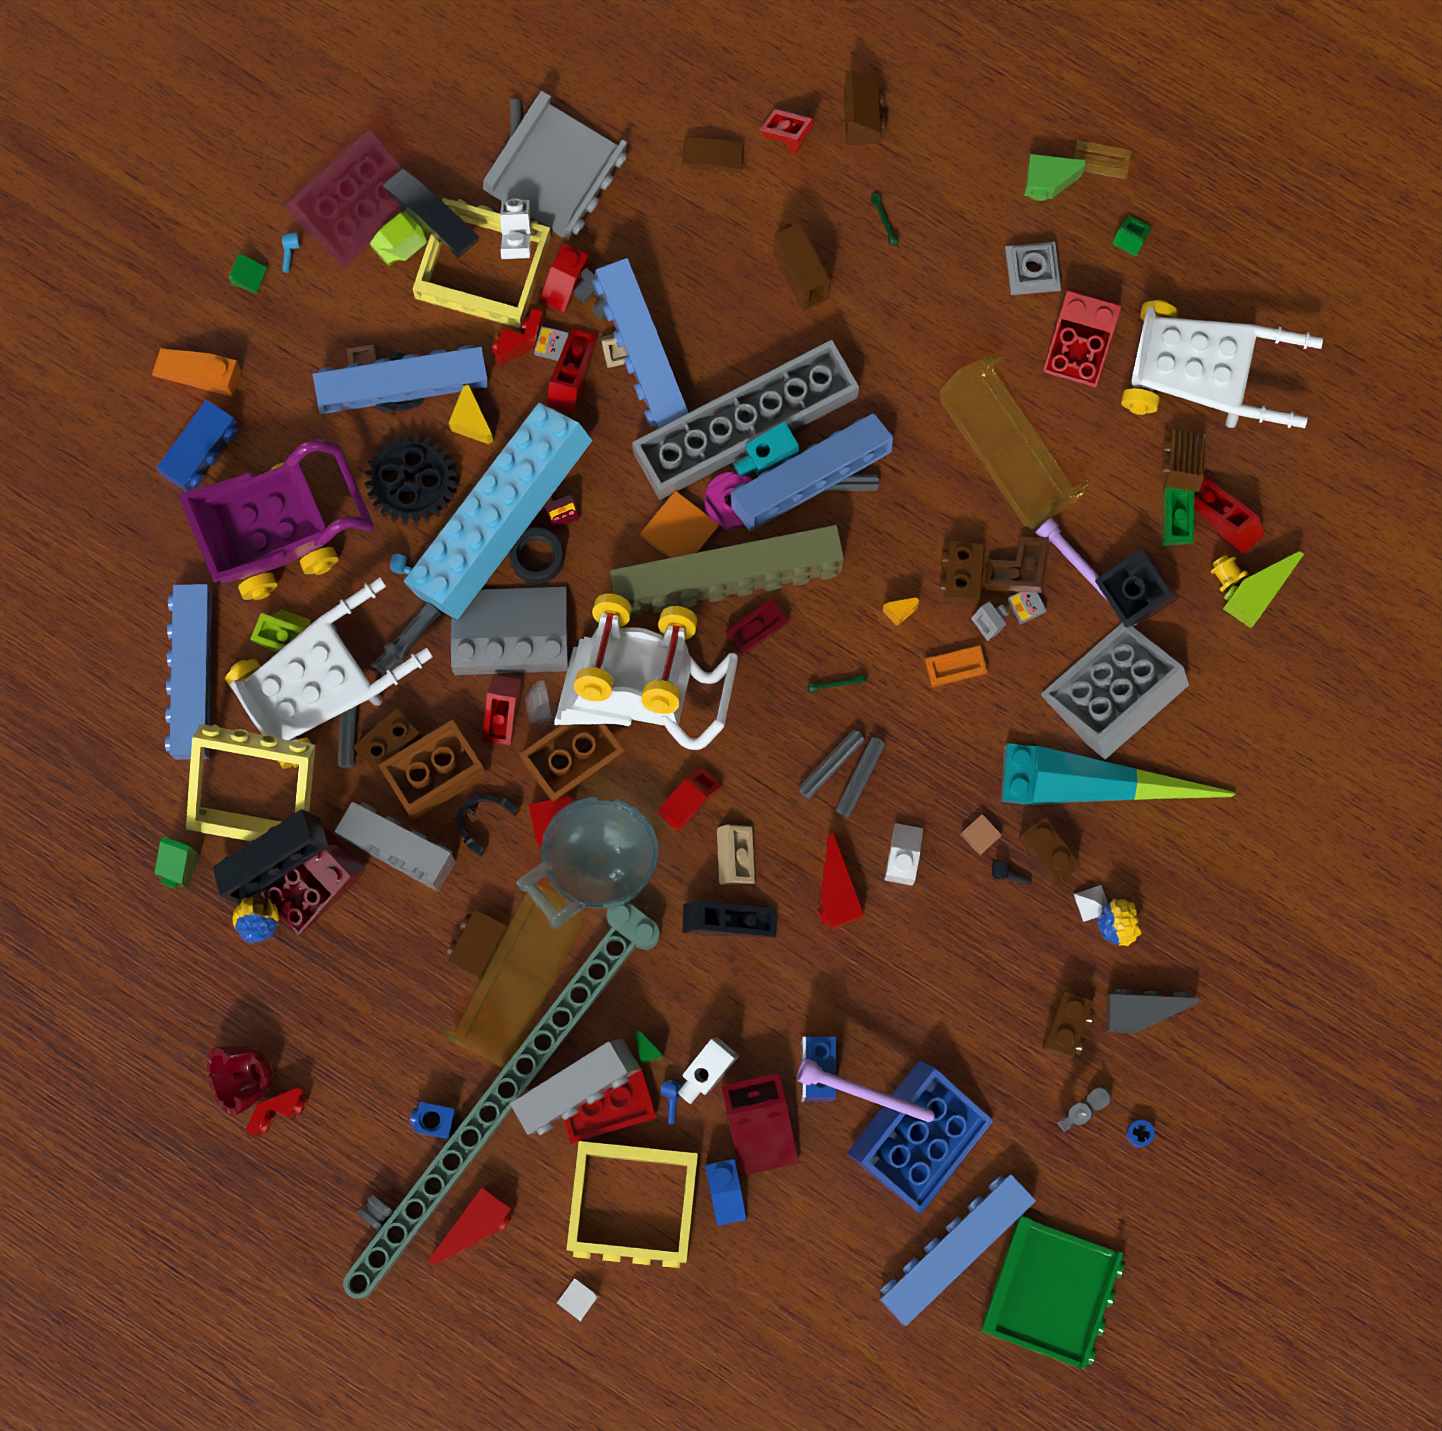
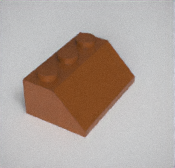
M453 719L378 765L412 821H415L487 776L481 762Z
M606 724L560 725L519 755L533 778L554 802L625 751Z

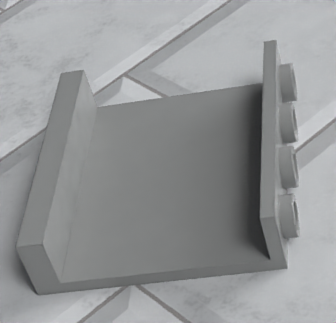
M541 91L483 180V190L501 201H508L513 198L530 200V218L538 221L540 225L549 227L550 231L569 241L573 234L577 236L585 224V221L582 219L587 211L590 213L594 211L599 202L597 195L600 190L606 191L614 177L611 173L614 168H621L628 156L625 152L627 142L621 140L620 144L616 145L550 105L551 96Z

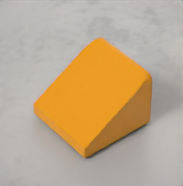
M915 597L888 602L884 604L883 612L897 626L917 610L919 600Z

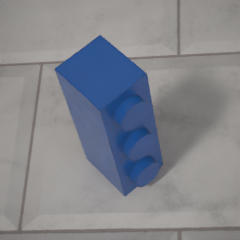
M206 400L157 466L161 476L185 492L192 491L193 488L197 489L205 478L204 473L209 466H214L218 462L222 448L226 443H231L236 437L238 425L234 417Z

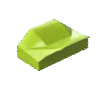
M404 211L377 232L370 242V246L390 266L396 260L406 261L427 244L429 232L423 226L420 227Z
M282 609L272 615L261 613L251 636V641L278 653L311 625V619Z

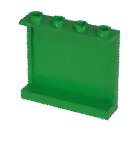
M1020 1216L1014 1226L979 1331L1080 1369H1086L1087 1364H1093L1097 1348L1093 1347L1096 1336H1102L1107 1319L1103 1318L1106 1306H1112L1116 1295V1290L1112 1289L1115 1278L1120 1279L1126 1262L1122 1260L1124 1253L1112 1251Z

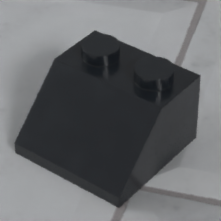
M1140 548L1095 580V583L1125 628L1158 614L1180 598L1151 553L1143 548Z

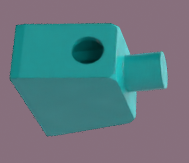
M783 422L745 445V457L734 462L733 465L740 478L753 471L758 477L762 472L766 470L771 471L778 467L787 458L799 455V445L786 422Z

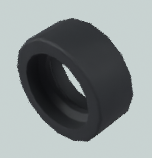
M533 527L526 529L509 551L513 570L519 578L527 583H547L554 579L563 567L564 554L562 543L554 533L545 528ZM532 540L545 541L553 550V561L543 571H530L521 563V549Z

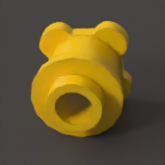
M1224 555L1213 563L1215 568L1211 570V573L1216 574L1223 585L1219 588L1221 592L1229 589L1233 584L1241 582L1248 575L1247 571L1241 572L1235 563V556L1229 558L1227 555Z

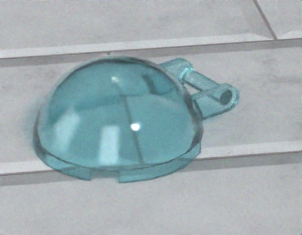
M590 797L575 801L564 807L552 818L543 834L542 863L522 876L517 881L516 886L520 891L527 892L549 918L548 923L553 929L561 926L585 907L608 909L623 905L634 899L646 888L655 872L659 845L654 828L639 810L622 800L615 799V802L597 800V797ZM544 876H547L555 890L570 901L568 905L559 911L535 885Z

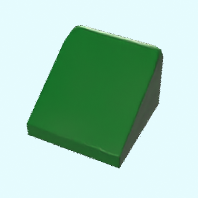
M1128 215L1120 226L1113 240V245L1136 256L1151 232L1152 227Z
M238 254L229 274V280L231 285L257 294L268 268L245 255Z
M637 1031L635 1038L640 1061L647 1063L663 1059V1055L641 1031Z

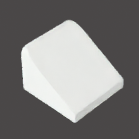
M574 1278L557 1304L581 1321L599 1296Z

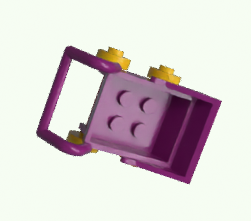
M321 439L304 442L287 457L285 462L273 466L269 472L254 477L252 472H248L233 479L178 494L213 581H221L224 584L237 579H245L238 586L244 600H261L269 596L270 592L277 587V582L273 573L263 572L284 566L302 556L304 557L300 560V565L304 574L320 575L328 572L339 559L333 547L323 548V545L328 543L338 532L346 528L370 531L374 526L340 445ZM321 451L335 455L361 518L346 516L335 520L327 527L325 526L299 465V462L307 454Z

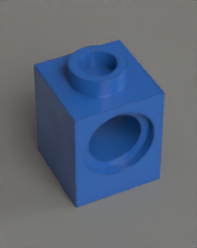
M419 1102V1107L413 1108L410 1125L414 1126L413 1132L449 1140L452 1137L457 1110ZM432 1112L438 1113L440 1116L439 1125L433 1129L427 1128L425 1125L426 1116Z

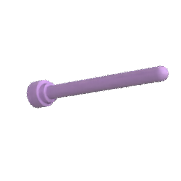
M1052 517L1048 519L1035 533L1040 538H1048L1049 543L1052 542L1105 598L1095 583V580L1100 576L1060 535L1061 531L1058 528L1060 525Z
M805 1058L800 1065L797 1075L798 1082L807 1085L819 1082L927 1122L934 1120L935 1114L929 1109L824 1072L817 1062Z

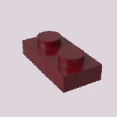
M770 599L726 630L725 634L743 656L786 626L789 621L773 599Z

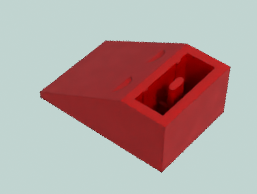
M1067 287L1043 372L1097 387L1122 307L1121 302Z

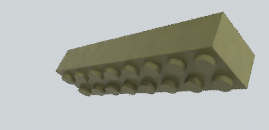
M837 525L614 569L610 570L613 593L628 600L632 608L630 619L640 617L642 612L653 610V613H661L670 606L681 605V607L688 608L697 605V601L709 599V602H718L724 600L726 595L737 594V596L742 597L754 593L753 590L765 588V591H772L781 588V584L792 582L793 585H802L808 583L809 579L820 577L821 580L832 579L837 576V573H841L844 556Z

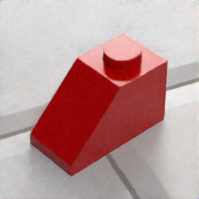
M563 243L551 265L540 303L565 314L575 296L573 290L581 281V272L586 268H590L589 255Z
M493 675L487 692L482 741L511 746L520 702L522 679Z

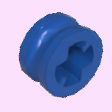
M1137 1120L1131 1123L1126 1131L1128 1141L1135 1147L1149 1145L1155 1136L1153 1126L1145 1120ZM1138 1125L1144 1126V1132L1148 1133L1147 1138H1142L1143 1142L1137 1141L1138 1137L1133 1135V1130L1139 1129Z

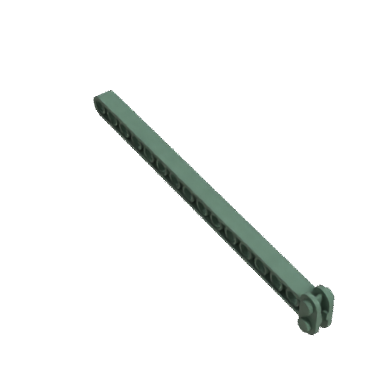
M617 901L609 906L607 910V920L611 927L609 932L346 1274L343 1287L350 1297L363 1299L369 1297L375 1291L513 1110L510 1103L526 1093L635 948L649 950L657 945L660 933L658 926L653 920L626 901ZM618 941L622 943L624 950L620 955H609L607 947L611 942ZM594 965H602L606 969L602 979L594 980L590 977L589 971ZM577 988H583L588 993V997L583 1003H575L571 998L573 991ZM561 1011L568 1013L570 1016L569 1023L564 1027H558L553 1022L554 1016ZM541 1035H547L552 1040L550 1048L545 1051L538 1050L535 1045L537 1038ZM522 1059H530L533 1062V1070L529 1074L523 1075L518 1072L517 1066ZM511 1082L515 1086L514 1095L508 1099L502 1098L499 1093L501 1085ZM487 1106H493L497 1111V1116L492 1122H484L481 1117L482 1110ZM469 1130H475L479 1136L478 1142L474 1146H466L463 1142L464 1134ZM450 1154H457L460 1158V1165L456 1170L449 1171L445 1167V1159ZM432 1178H438L442 1184L440 1192L435 1195L429 1194L426 1189L427 1182ZM413 1202H419L423 1207V1213L417 1219H412L408 1214V1207ZM400 1226L405 1233L404 1239L400 1243L395 1244L390 1240L389 1233L393 1227ZM377 1250L382 1251L386 1256V1262L380 1268L374 1267L371 1263V1256ZM357 1275H363L367 1280V1287L362 1292L355 1291L352 1286V1281Z

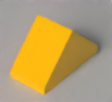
M469 385L463 386L449 421L450 429L452 432L490 444L493 442L492 433Z

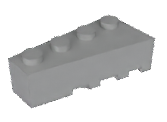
M352 802L335 830L336 835L439 892L456 863L452 856V851L437 843L435 845L427 841L426 836L413 829L410 832L402 828V824L390 816L383 818L375 814L377 810L364 802H361L360 805Z
M624 1039L608 1041L516 1099L510 1105L526 1133L529 1135L537 1132L541 1136L555 1127L554 1121L561 1117L567 1120L579 1112V1106L586 1102L590 1105L605 1096L603 1094L604 1091L611 1087L616 1089L629 1081L628 1077L641 1070Z

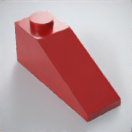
M571 327L549 382L547 407L574 413L583 390L598 334Z
M1204 476L1200 491H1194V509L1224 540L1244 554L1264 536L1259 515Z
M834 833L827 837L820 896L821 908L817 909L821 924H827L829 931L862 920L864 916Z
M481 1188L429 1258L428 1262L432 1265H437L494 1235L497 1230L503 1232L513 1219L509 1215L512 1209L487 1190Z

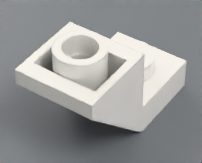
M513 198L508 201H502L500 212L502 228L501 258H530V200Z

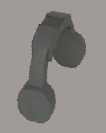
M1105 1086L1097 1087L1088 1095L1087 1101H1080L1069 1110V1114L1057 1122V1124L1065 1132L1074 1124L1082 1125L1093 1117L1094 1110H1101L1112 1101V1093Z

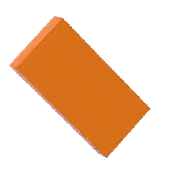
M981 645L927 657L924 660L931 687L984 675L988 672Z

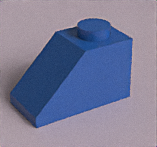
M735 1159L705 1165L717 1226L746 1220Z

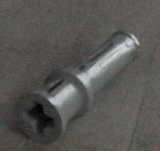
M426 603L393 643L389 642L384 646L385 650L375 662H370L369 667L378 676L383 677L387 674L386 671L388 669L392 671L400 663H404L407 660L406 654L427 631L430 625L441 615L440 612L431 604Z

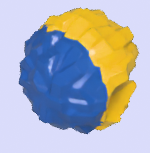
M253 897L242 899L241 904L236 907L232 920L242 940L251 944L253 942L258 943L269 939L275 933L280 917L276 905L272 904L270 899H268V908L264 910L265 907L262 904H255L253 906Z
M1113 899L1102 908L1097 923L1099 931H1101L1105 940H1109V942L1119 946H1129L1141 935V928L1137 925L1140 923V920L1137 917V909L1134 902H1127L1126 899Z

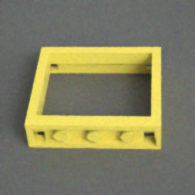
M442 199L464 222L502 232L500 214L494 212L491 208L482 205L478 207L467 205L461 199H458V201ZM536 220L531 221V241L538 242V246L518 307L429 283L443 243L442 241L439 243L432 235H430L413 286L415 299L521 329L551 240L550 228L540 225Z
M215 724L213 726L199 725L192 737L186 830L252 841L266 833L271 827L281 823V821L200 807L204 747L299 764L295 812L300 810L310 811L315 745L302 743L297 739H280L271 734L258 735L243 729L230 730L220 728Z
M579 1141L567 1250L573 1251V1257L590 1259L591 1253L603 1254L602 1260L620 1262L621 1256L633 1257V1264L650 1265L651 1259L663 1261L662 1267L680 1268V1263H687L698 1153ZM587 1156L687 1166L678 1252L577 1242Z

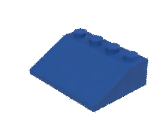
M919 1060L892 1096L933 1111L935 1114L934 1120L927 1122L883 1106L846 1154L921 1214L988 1129L993 1120L937 1069Z

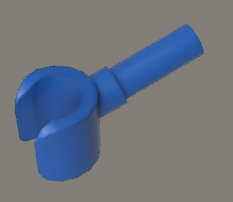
M672 1080L665 1081L661 1087V1095L669 1097V1124H675L676 1104L680 1098L678 1091L682 1087L679 1083Z

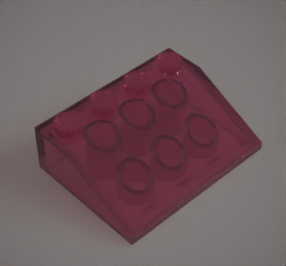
M371 130L363 131L283 202L282 205L296 222L344 268L370 245V242L382 227L399 213L404 212L398 203L382 188V185L398 173L402 167Z

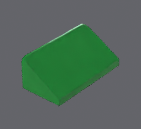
M1165 487L1162 492V546L1193 544L1194 491Z

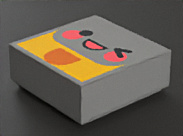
M541 326L534 355L558 361L569 333Z
M1019 592L1007 599L1020 625L1047 611L1037 592Z

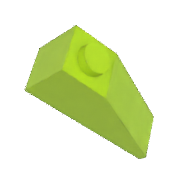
M1299 551L1244 579L1239 587L1233 584L1224 597L1228 602L1223 610L1252 628L1304 554Z

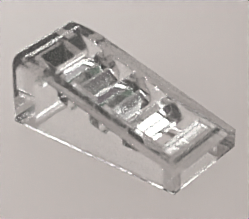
M543 680L537 681L525 698L530 723L549 721L552 718L546 684Z

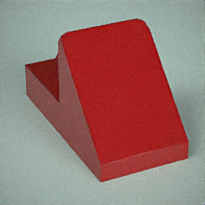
M774 109L759 131L765 138L784 142L790 152L796 155L810 135L815 121L813 118Z

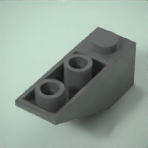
M1114 990V994L1106 997V1032L1136 1034L1198 1004L1199 998H1191V993L1174 992L1173 997H1164L1160 991H1144L1143 996L1132 995V990Z

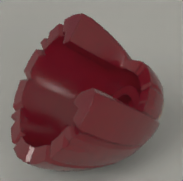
M219 1046L213 1048L208 1053L207 1072L210 1073L208 1075L210 1079L209 1085L211 1091L215 1092L213 1096L219 1106H222V1110L228 1115H238L250 1108L271 1086L273 1066L262 1053L240 1046Z

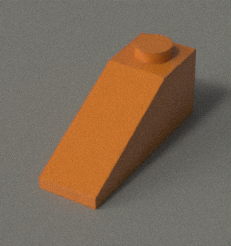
M160 348L152 375L234 397L242 371L237 361L210 353Z

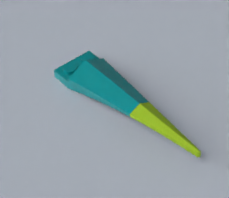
M1009 743L1005 745L1001 802L1039 805L1117 800L1232 797L1236 794L1233 791L1041 746L1035 747Z

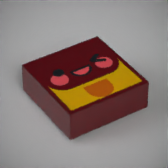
M571 494L545 504L553 529L580 519Z

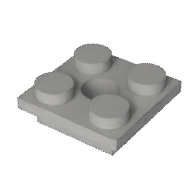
M1055 242L1005 246L1011 295L1061 291ZM1028 262H1036L1040 265L1041 270L1031 272L1027 269L1026 264Z

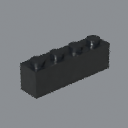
M305 810L297 811L277 826L271 827L257 839L248 842L243 848L226 856L221 862L213 866L220 896L240 904L242 899L251 897L328 848L321 819Z

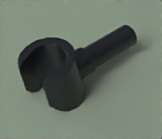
M996 861L992 863V876L994 879H1010L1028 885L1031 884L1032 878L1009 872L1008 862Z

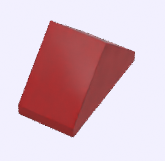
M564 796L554 802L546 800L528 805L538 849L542 852L545 851L575 803L572 797Z

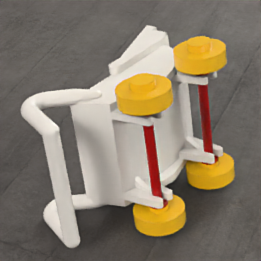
M617 594L598 596L594 602L592 614L599 625L592 638L584 637V639H580L578 647H573L555 717V725L620 724L629 726L633 719L665 725L676 741L687 749L699 750L706 747L725 726L738 655L733 652L729 653L712 672H705L689 656L687 645L685 644V640L695 634L697 617L691 610L681 606L665 608L660 614L658 623L659 630L664 634L663 636L644 628H620L629 622L632 610L631 604L624 597ZM690 674L697 681L706 684L716 683L726 674L717 719L713 721L700 737H689L679 726Z

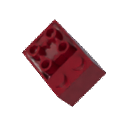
M324 829L328 848L274 881L260 893L267 903L268 899H270L272 904L276 905L279 916L298 936L337 902L366 871L362 864L328 829Z
M780 1073L721 1086L741 1176L799 1163Z

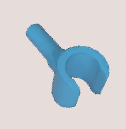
M288 233L282 237L284 248L282 272L289 273L291 249L300 248L297 233Z
M400 554L392 555L390 564L392 572L409 574L413 569L406 566V556Z

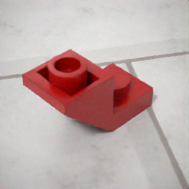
M531 309L530 316L525 317L523 320L521 333L502 329L500 338H495L492 347V353L495 354L497 364L504 365L536 347L541 326L544 323L543 311Z
M701 766L684 779L662 804L656 814L678 832L695 818L701 806L718 793L723 784Z
M295 1088L258 1103L245 1132L261 1138L262 1133L267 1134L274 1119L270 1116L272 1111L294 1120L296 1115H301L306 1107L308 1100L304 1098L306 1092Z

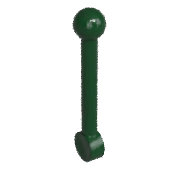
M873 194L870 202L878 210L889 236L888 243L891 246H895L898 244L899 239L893 234L881 206L882 198L879 194Z
M858 676L852 679L820 684L810 682L807 689L809 692L815 693L818 689L863 684L867 682L866 676Z

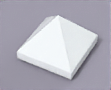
M1102 885L1074 894L1083 922L1097 918L1102 912V908L1108 903Z

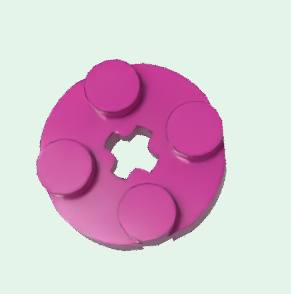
M726 472L715 477L708 485L705 494V510L707 515L714 522L720 524L724 530L731 531L746 527L731 506H728L726 503L728 502L727 496L731 495V492L736 487L753 481L749 476L740 478L738 474Z

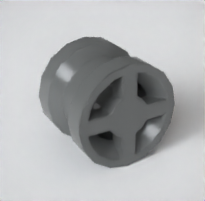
M371 1193L368 1197V1203L365 1207L359 1208L356 1213L380 1231L383 1227V1221L386 1217H391L394 1211Z

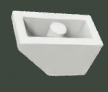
M894 824L885 881L913 886L919 862L923 828Z

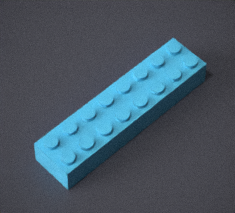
M541 403L537 404L403 581L418 598L456 620L460 618L592 442V439L578 422Z

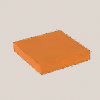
M674 491L641 531L640 536L668 558L699 553L719 529L720 524L714 522L707 514L677 491Z

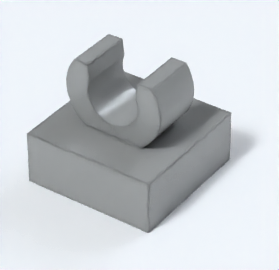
M989 601L981 606L971 619L987 641L997 636L1005 627L1004 617L1010 613L1003 604L995 609Z

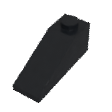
M703 900L683 904L682 933L706 936L775 938L777 908Z

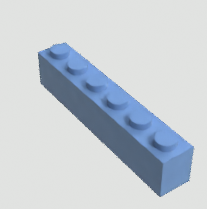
M628 258L596 269V278L592 279L597 295L603 294L606 305H603L605 316L608 322L612 320L617 331H614L613 335L618 348L623 347L627 355L623 360L628 373H634L637 381V384H634L635 392L639 400L644 399L648 410L644 411L646 420L650 427L655 426L657 430L688 414L685 402Z
M473 345L462 346L457 351L451 352L435 350L430 355L420 357L418 354H409L401 360L379 359L374 364L369 365L353 363L347 365L344 369L338 370L328 367L320 369L318 373H313L320 414L375 406L376 404L386 402H400L461 392L465 385H469L471 390L487 388V375L482 348H475Z
M874 413L865 418L861 417L846 429L834 432L821 443L812 444L805 452L796 457L787 458L781 465L771 471L766 470L753 481L736 487L731 492V508L749 532L892 453L893 436Z
M208 584L173 585V594L168 595L169 611H172V622H168L167 633L168 638L172 639V650L167 651V665L171 667V678H167L166 690L167 694L171 695V705L166 706V722L170 723V734L165 736L166 751H170V755L175 760L191 759L193 735L200 724L210 726L212 590ZM204 747V759H209L210 748Z
M1011 1174L1006 1178L1000 1175L988 1186L991 1192L984 1199L979 1195L967 1206L970 1212L963 1219L957 1216L945 1228L949 1232L941 1240L936 1236L924 1248L927 1254L918 1261L914 1257L902 1269L905 1275L898 1282L893 1278L880 1290L884 1295L879 1300L903 1326H907L1036 1201Z

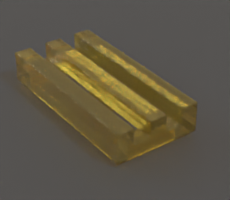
M1077 140L1074 159L1087 161L1085 162V172L1126 179L1132 150ZM1081 150L1124 158V161L1101 155L1095 156L1081 153Z

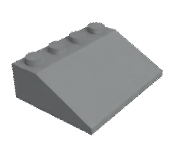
M566 587L480 590L458 620L451 617V668L454 675L562 672L568 670Z
M1121 623L1042 692L1041 695L1089 747L1106 759L1187 688L1189 683L1181 664L1133 626L1125 628L1123 623Z

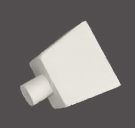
M718 1037L711 1039L682 1075L687 1081L678 1091V1094L690 1104L700 1092L705 1095L708 1094L739 1058V1055ZM702 1068L706 1069L709 1073L706 1080L702 1079L699 1075Z

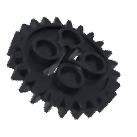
M404 434L403 442L399 443L393 437V446L390 447L388 444L382 443L384 452L374 451L378 460H368V464L373 470L365 471V475L372 480L365 482V487L371 490L367 493L369 500L376 499L373 503L375 510L383 507L381 510L383 517L391 513L393 523L401 517L404 526L407 525L409 519H413L414 524L418 526L420 517H423L429 523V514L433 513L436 517L440 516L437 508L448 509L445 499H454L453 493L449 490L457 489L456 482L451 481L457 478V473L454 470H450L455 465L453 460H447L449 457L448 451L439 453L441 450L440 443H436L431 447L430 437H427L421 443L418 434L415 435L413 441H409L407 434ZM412 456L421 458L417 465L411 466L407 464L408 459ZM427 465H432L431 468L425 469ZM389 473L398 474V478L393 482H386L384 480L385 476ZM410 476L412 479H416V482L412 484L406 478ZM428 478H436L438 480L437 484L433 487L424 486V482ZM396 490H397L396 494H394V495H391V494H390L392 491H396ZM412 494L415 496V499L410 504H404L401 502L404 495Z

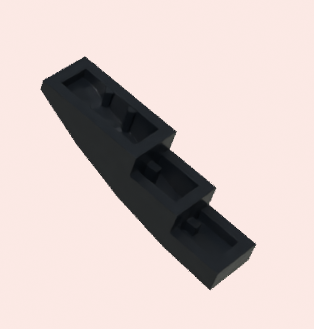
M402 168L382 185V188L420 227L423 226L439 243L442 241L458 259L479 241V236L458 215L405 169Z

